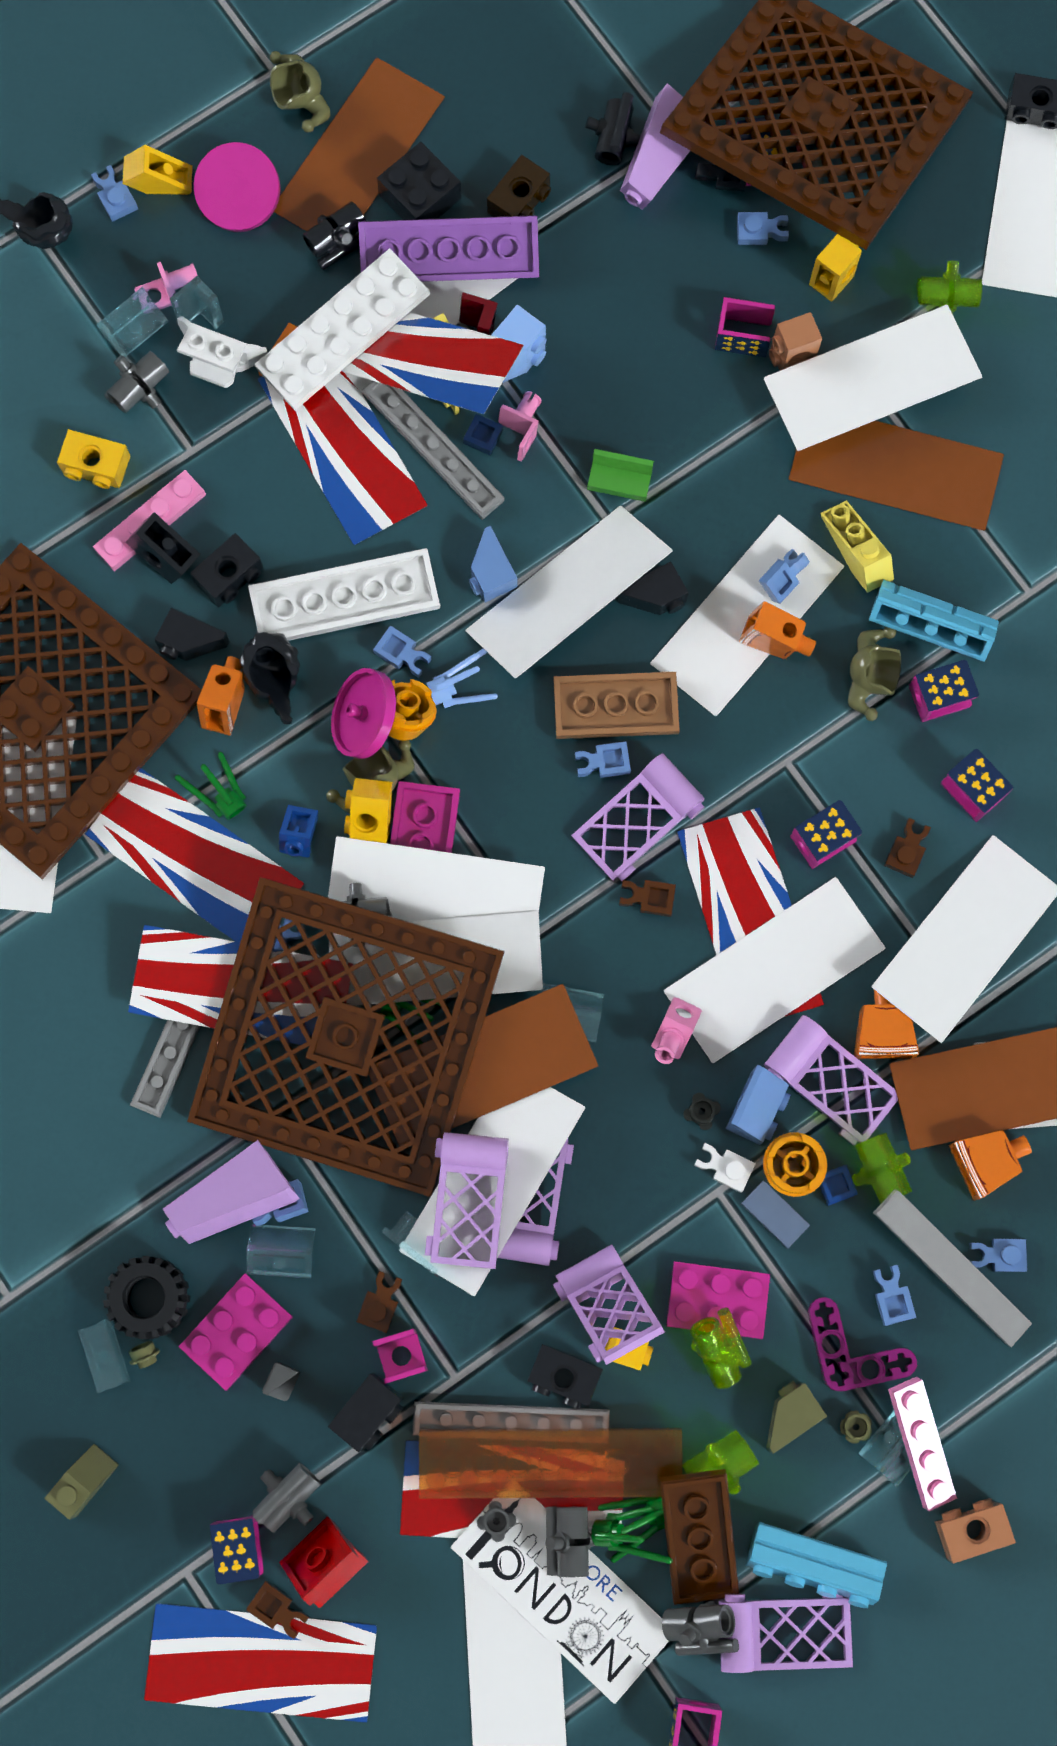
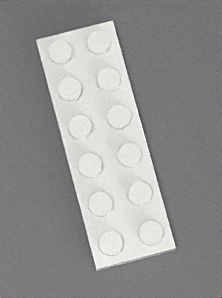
M389 248L254 365L295 411L430 295L429 289Z
M427 548L248 586L258 633H282L288 641L440 609Z

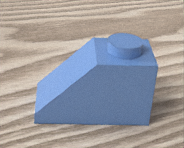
M491 526L484 529L471 566L472 578L468 579L476 596L480 594L485 603L517 588V576Z

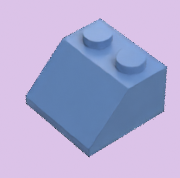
M757 1065L751 1071L725 1129L759 1145L765 1139L770 1141L778 1123L773 1121L778 1110L784 1111L791 1094L786 1093L789 1084L764 1067Z

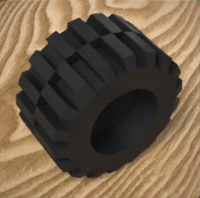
M151 1256L135 1257L129 1259L128 1263L119 1265L117 1267L118 1271L115 1274L112 1273L108 1278L110 1284L105 1286L104 1293L107 1294V1300H103L104 1308H108L109 1312L106 1315L109 1321L115 1323L114 1327L118 1331L126 1333V1336L139 1339H155L160 1336H166L171 1333L174 1327L177 1328L182 1323L180 1321L181 1318L186 1316L188 1309H186L187 1302H190V1295L187 1294L188 1282L184 1281L183 1273L176 1269L174 1264L169 1261ZM152 1278L162 1285L165 1301L163 1307L155 1316L145 1318L138 1316L131 1308L130 1293L138 1281Z

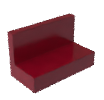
M463 292L459 322L476 327L477 332L492 335L498 303Z

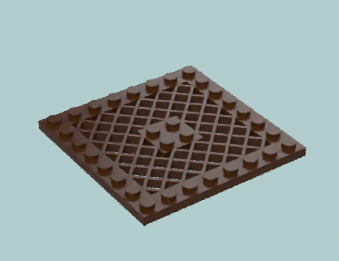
M758 0L662 124L660 134L867 250L970 101L973 92L809 0ZM784 30H794L795 34L785 35ZM818 43L820 48L810 49L809 44ZM799 45L801 50L791 51L789 46ZM780 47L781 52L772 53L770 48ZM843 57L845 62L835 63L834 58ZM824 59L826 64L816 65L815 60ZM805 61L806 66L797 67L795 62ZM786 63L787 68L777 69L776 64ZM767 65L768 70L758 71L756 66ZM747 67L749 72H743V71H744L745 68ZM868 71L870 76L860 77L859 72ZM849 73L851 78L841 79L840 74ZM830 75L832 80L822 81L820 76ZM807 77L805 81L802 82L801 78ZM792 79L793 84L783 85L782 80ZM772 81L774 86L764 87L762 82ZM753 83L754 88L744 89L743 84ZM893 85L895 90L886 91L884 86ZM874 87L876 92L866 93L865 88ZM855 89L857 94L847 95L846 90ZM792 95H794V96L791 98V100L789 101V99H788L787 96H792ZM778 97L779 102L769 103L768 98ZM759 99L760 104L750 105L748 100ZM918 99L920 104L911 105L909 100ZM739 101L740 107H730L728 102ZM899 101L901 106L892 107L890 102ZM880 103L882 109H873L871 104ZM718 104H720L721 109H715V108L717 107ZM858 105L862 106L863 111H856ZM774 114H780L778 120H775ZM922 115L920 119L917 121L916 116ZM754 116H765L766 121H755ZM745 117L746 123H735L734 118ZM906 117L907 123L898 124L896 118ZM725 119L727 125L716 126L715 120ZM877 120H887L888 125L879 126ZM858 122H868L869 127L860 128ZM848 124L850 129H844V128H845L846 125ZM790 130L791 135L781 136L780 131ZM770 132L772 137L761 138L760 133ZM751 134L752 140L742 141L740 135ZM902 134H909V135L906 137V139L904 140V137H903ZM893 135L894 141L885 142L883 136ZM864 138H874L875 143L866 144ZM854 140L856 145L846 146L845 141ZM835 142L837 148H830ZM815 144L817 150L807 151L805 145ZM796 146L797 152L787 153L785 147ZM776 148L778 154L767 155L766 149ZM896 152L891 159L890 153ZM880 154L881 160L872 161L870 155ZM860 156L862 162L852 163L850 157ZM841 158L843 164H832L831 159ZM821 160L823 164L822 167H813L811 161ZM802 163L804 169L793 170L792 164ZM877 171H883V172L880 174V176L878 177V175H877L876 172H877ZM867 173L868 179L859 180L857 174ZM847 175L849 181L839 182L837 176ZM827 177L829 183L819 184L817 178ZM863 190H869L866 196H864ZM853 192L855 198L845 199L843 193Z
M20 543L0 565V622L12 621L13 634L0 635V643L14 642V655L0 656V664L15 662V675L0 677V845L43 880L196 707L202 689L25 545ZM25 587L30 590L22 592L25 589ZM39 598L53 610L40 611ZM33 599V611L18 612V600ZM11 604L12 613L2 614ZM56 617V630L41 631V619ZM62 617L75 628L63 629ZM34 619L35 632L20 633L19 621ZM85 636L98 647L85 648ZM63 637H79V649L64 650ZM57 638L58 651L42 652V639ZM35 640L36 653L21 654L20 641ZM101 655L102 668L87 669L86 656ZM108 655L122 666L108 667ZM80 657V670L65 671L64 658ZM58 659L59 671L44 673L43 660ZM36 661L37 673L29 666L22 672L21 662ZM124 673L125 686L110 688L109 675ZM131 674L145 685L131 686ZM103 675V688L88 690L87 677ZM81 677L82 690L66 692V679ZM59 679L60 692L46 680ZM1 684H11L1 695ZM147 692L148 705L133 707L132 693ZM153 692L160 696L155 703ZM126 694L127 707L111 709L110 695ZM104 696L105 709L89 711V697ZM82 698L83 711L72 712L76 706L69 699ZM145 713L134 725L133 714ZM127 715L128 728L112 730V716ZM105 717L106 730L91 732L90 718ZM84 719V732L69 734L68 720ZM62 723L63 734L51 735ZM3 726L17 738L4 740ZM125 736L114 748L113 737ZM107 738V751L92 753L91 739ZM85 740L86 753L70 755L69 741ZM63 741L64 755L48 757V743ZM26 745L34 752L41 746L42 757L27 759ZM19 746L20 759L5 761L4 747ZM104 759L93 772V760ZM86 761L87 774L72 776L71 762ZM64 763L65 776L50 778L49 764ZM42 765L43 778L28 780L27 766ZM21 767V781L6 782L5 768ZM84 782L73 794L72 783ZM66 784V798L51 799L50 785ZM44 786V800L29 801L28 787ZM22 788L23 802L7 803V789ZM63 805L52 818L51 806ZM45 807L46 821L30 822V808ZM23 809L24 823L9 810ZM40 828H43V829L39 832V834H36V833L32 830V829H40Z
M260 877L187 1122L251 1142L258 1140L262 1145L431 1197L441 1166V1158L435 1157L437 1138L443 1139L444 1132L451 1133L505 951ZM283 918L292 920V922L280 928ZM302 924L322 929L323 931L309 938ZM296 926L304 941L289 948L282 933ZM333 933L354 940L340 947ZM327 935L334 951L320 958L312 942ZM276 939H278L284 952L271 958ZM363 942L384 949L370 956ZM357 944L365 960L350 967L342 951ZM307 946L314 961L300 968L293 952ZM394 952L414 957V959L400 965ZM387 953L395 969L380 976L373 960ZM337 955L345 970L330 977L323 962ZM287 956L295 972L281 979L273 963ZM424 961L446 968L431 975ZM418 962L426 978L411 986L403 970ZM368 964L375 980L361 987L353 971ZM317 965L325 981L311 988L303 972ZM268 969L275 982L262 989ZM454 970L464 973L462 982H460ZM449 972L456 988L442 995L434 979ZM398 973L406 989L391 996L383 980ZM348 975L355 991L341 998L333 982ZM297 976L305 992L291 999L283 983ZM428 982L437 998L422 1006L414 989ZM378 984L386 1000L372 1007L364 991ZM328 985L335 999L325 996L320 1006L313 992ZM278 987L285 1003L271 1009L264 993ZM458 992L455 1006L451 1013L444 999ZM409 993L417 1009L402 1016L394 1000ZM358 994L365 1008L344 1001ZM308 996L316 1012L302 1019L294 1003ZM259 999L266 1013L253 1019ZM439 1002L447 1018L432 1025L425 1009ZM389 1004L397 1020L383 1026L386 1015L375 1012V1010ZM288 1006L296 1022L282 1029L274 1013ZM419 1013L427 1029L413 1036L405 1020ZM318 1016L311 1037L305 1022ZM268 1017L276 1033L262 1040L254 1024ZM449 1023L442 1044L435 1030ZM400 1024L407 1040L393 1047L385 1031ZM299 1026L307 1042L293 1049L285 1033ZM250 1030L256 1044L244 1050ZM430 1033L438 1049L423 1056L415 1040ZM381 1036L387 1050L374 1057L379 1037ZM279 1037L287 1053L273 1060L265 1044ZM410 1044L418 1059L403 1066L396 1050ZM309 1046L306 1059L316 1061V1063L303 1069L295 1053ZM260 1048L267 1064L253 1070L246 1054ZM440 1053L433 1075L426 1060ZM390 1054L398 1070L384 1077L376 1061ZM290 1057L298 1073L284 1080L276 1063ZM241 1060L247 1074L235 1080ZM421 1063L429 1079L414 1087L406 1071ZM327 1065L346 1070L347 1072L333 1078ZM320 1066L328 1082L314 1089L306 1073ZM270 1067L278 1083L264 1090L256 1074ZM370 1067H372L378 1081L364 1088L357 1074L367 1077ZM401 1074L409 1090L394 1097L387 1081ZM351 1076L358 1092L344 1098L337 1082ZM300 1077L308 1093L294 1100L286 1084ZM250 1078L258 1094L244 1101L236 1085ZM431 1084L424 1106L417 1091ZM381 1085L389 1101L375 1108L367 1092ZM331 1086L339 1102L325 1109L317 1093ZM280 1087L288 1104L274 1110L266 1094ZM231 1091L236 1101L229 1100ZM412 1094L420 1110L405 1117L397 1101ZM361 1095L369 1111L355 1118L347 1102ZM311 1097L319 1112L305 1119L297 1104ZM261 1098L267 1111L249 1106L248 1104ZM392 1105L399 1121L385 1128L377 1112ZM341 1106L349 1122L335 1129L327 1113ZM291 1107L297 1120L278 1114ZM422 1114L415 1136L408 1121ZM372 1115L380 1131L365 1138L358 1122ZM322 1117L328 1130L308 1123ZM403 1125L410 1141L396 1148L388 1132ZM352 1126L358 1139L339 1134V1132ZM383 1136L389 1149L369 1142ZM413 1145L410 1155L400 1152Z

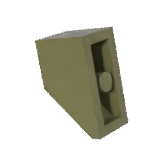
M792 1381L778 1391L780 1397L774 1401L766 1445L770 1453L774 1454L827 1417L807 1385L803 1382L796 1385Z
M93 1444L66 1471L44 1499L67 1519H73L79 1515L117 1469L119 1464L100 1447Z

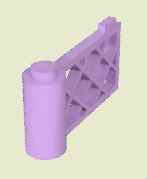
M662 753L654 758L636 778L571 836L613 882L617 878L622 882L636 870L633 864L682 819L688 816L692 820L705 808L702 805L705 798ZM639 784L649 793L648 804H630V792ZM624 797H626V803H619ZM652 797H653L660 805H652ZM612 808H626L625 825L607 824V813ZM630 808L648 809L647 826L629 825ZM651 809L665 810L673 819L664 827L651 826ZM604 816L603 824H596ZM590 828L603 829L602 846L588 845L581 836ZM607 829L625 830L624 847L606 846ZM628 830L647 831L646 843L641 848L628 847ZM650 831H658V832L650 839ZM594 850H602V858ZM624 851L623 864L613 872L605 863V852ZM627 852H635L627 859Z
M802 1015L764 1064L768 1071L788 1083L791 1088L841 1127L842 1130L838 1134L853 1146L857 1142L864 1145L898 1101L896 1090L831 1038L819 1024L805 1015ZM828 1045L838 1053L839 1066L823 1068L821 1054ZM844 1058L852 1065H845ZM815 1061H817V1068L810 1069ZM857 1068L861 1071L864 1086L847 1088L845 1069ZM840 1070L842 1088L825 1090L823 1071ZM818 1072L820 1091L809 1092L799 1082L806 1073ZM869 1079L877 1085H869ZM881 1088L891 1097L883 1107L872 1108L870 1089ZM864 1090L866 1108L850 1110L848 1091ZM842 1092L845 1111L833 1112L827 1107L826 1093ZM821 1094V1101L814 1095ZM873 1111H879L873 1119ZM867 1112L869 1125L862 1135L852 1127L851 1113ZM845 1114L846 1122L838 1115Z
M444 1132L443 1139L437 1138L435 1157L441 1158L434 1233L433 1236H427L425 1255L431 1256V1263L496 1269L509 1149L508 1138ZM447 1172L461 1173L469 1184L456 1195H453L446 1186ZM466 1174H474L479 1176H477L473 1181H471ZM484 1176L498 1177L497 1191L487 1199L474 1185ZM472 1187L483 1202L468 1214L457 1198ZM445 1191H446V1193L450 1196L451 1199H449V1200L444 1204ZM494 1197H496L495 1209L489 1203ZM454 1202L465 1217L450 1228L442 1218L443 1210ZM486 1205L494 1214V1221L491 1226L482 1231L471 1216ZM469 1220L480 1235L464 1246L453 1231ZM443 1225L447 1232L441 1236V1226ZM493 1229L492 1241H490L486 1234ZM448 1235H451L462 1248L452 1258L438 1257L440 1242ZM481 1238L491 1248L489 1262L477 1261L468 1251ZM465 1252L470 1260L457 1258Z
M568 1139L562 1147L559 1157L552 1164L553 1166L558 1163L557 1174L555 1175L552 1169H549V1173L555 1180L554 1189L544 1197L537 1190L536 1193L540 1200L526 1209L523 1214L529 1223L518 1222L498 1258L549 1266L550 1260H557L559 1241L553 1240L564 1165H571L574 1145L568 1144ZM553 1194L552 1207H550L546 1199ZM543 1202L550 1211L549 1226L534 1224L527 1213Z
M612 1244L555 1275L558 1282L554 1283L553 1286L561 1301L568 1299L593 1341L588 1347L597 1363L603 1360L607 1365L664 1333L660 1322L625 1268ZM622 1279L625 1280L621 1291L610 1290L613 1284ZM590 1297L596 1298L593 1307L579 1305V1303ZM605 1299L617 1300L613 1309L601 1308ZM626 1301L637 1302L633 1312L622 1311ZM597 1317L609 1318L605 1328L593 1327ZM617 1319L629 1320L625 1330L613 1329ZM638 1321L650 1322L652 1324L651 1327L642 1332L634 1331ZM609 1337L621 1339L617 1346L608 1351L605 1350Z
M725 1594V1600L719 1601V1605L726 1604L732 1608L735 1616V1631L730 1638L720 1639L736 1638L739 1642V1650L735 1653H720L721 1671L727 1673H747L762 1670L853 1667L849 1598L837 1594L836 1598L822 1596V1598L745 1600V1594ZM841 1605L842 1619L833 1629L821 1615L829 1606ZM811 1606H821V1607H820V1609L816 1612ZM778 1607L789 1608L783 1613ZM797 1607H805L813 1614V1617L801 1630L788 1618ZM759 1608H773L781 1616L769 1631L760 1623ZM817 1620L830 1631L819 1646L815 1645L805 1635ZM785 1621L798 1633L786 1647L773 1636ZM760 1629L765 1633L764 1637L761 1640ZM841 1629L843 1631V1638L838 1634ZM834 1637L843 1644L844 1659L831 1660L822 1651ZM801 1638L814 1649V1652L806 1661H798L790 1653ZM771 1639L782 1652L773 1662H761V1648ZM820 1654L825 1660L815 1659ZM786 1655H787L792 1661H782V1660H783V1659L786 1657Z

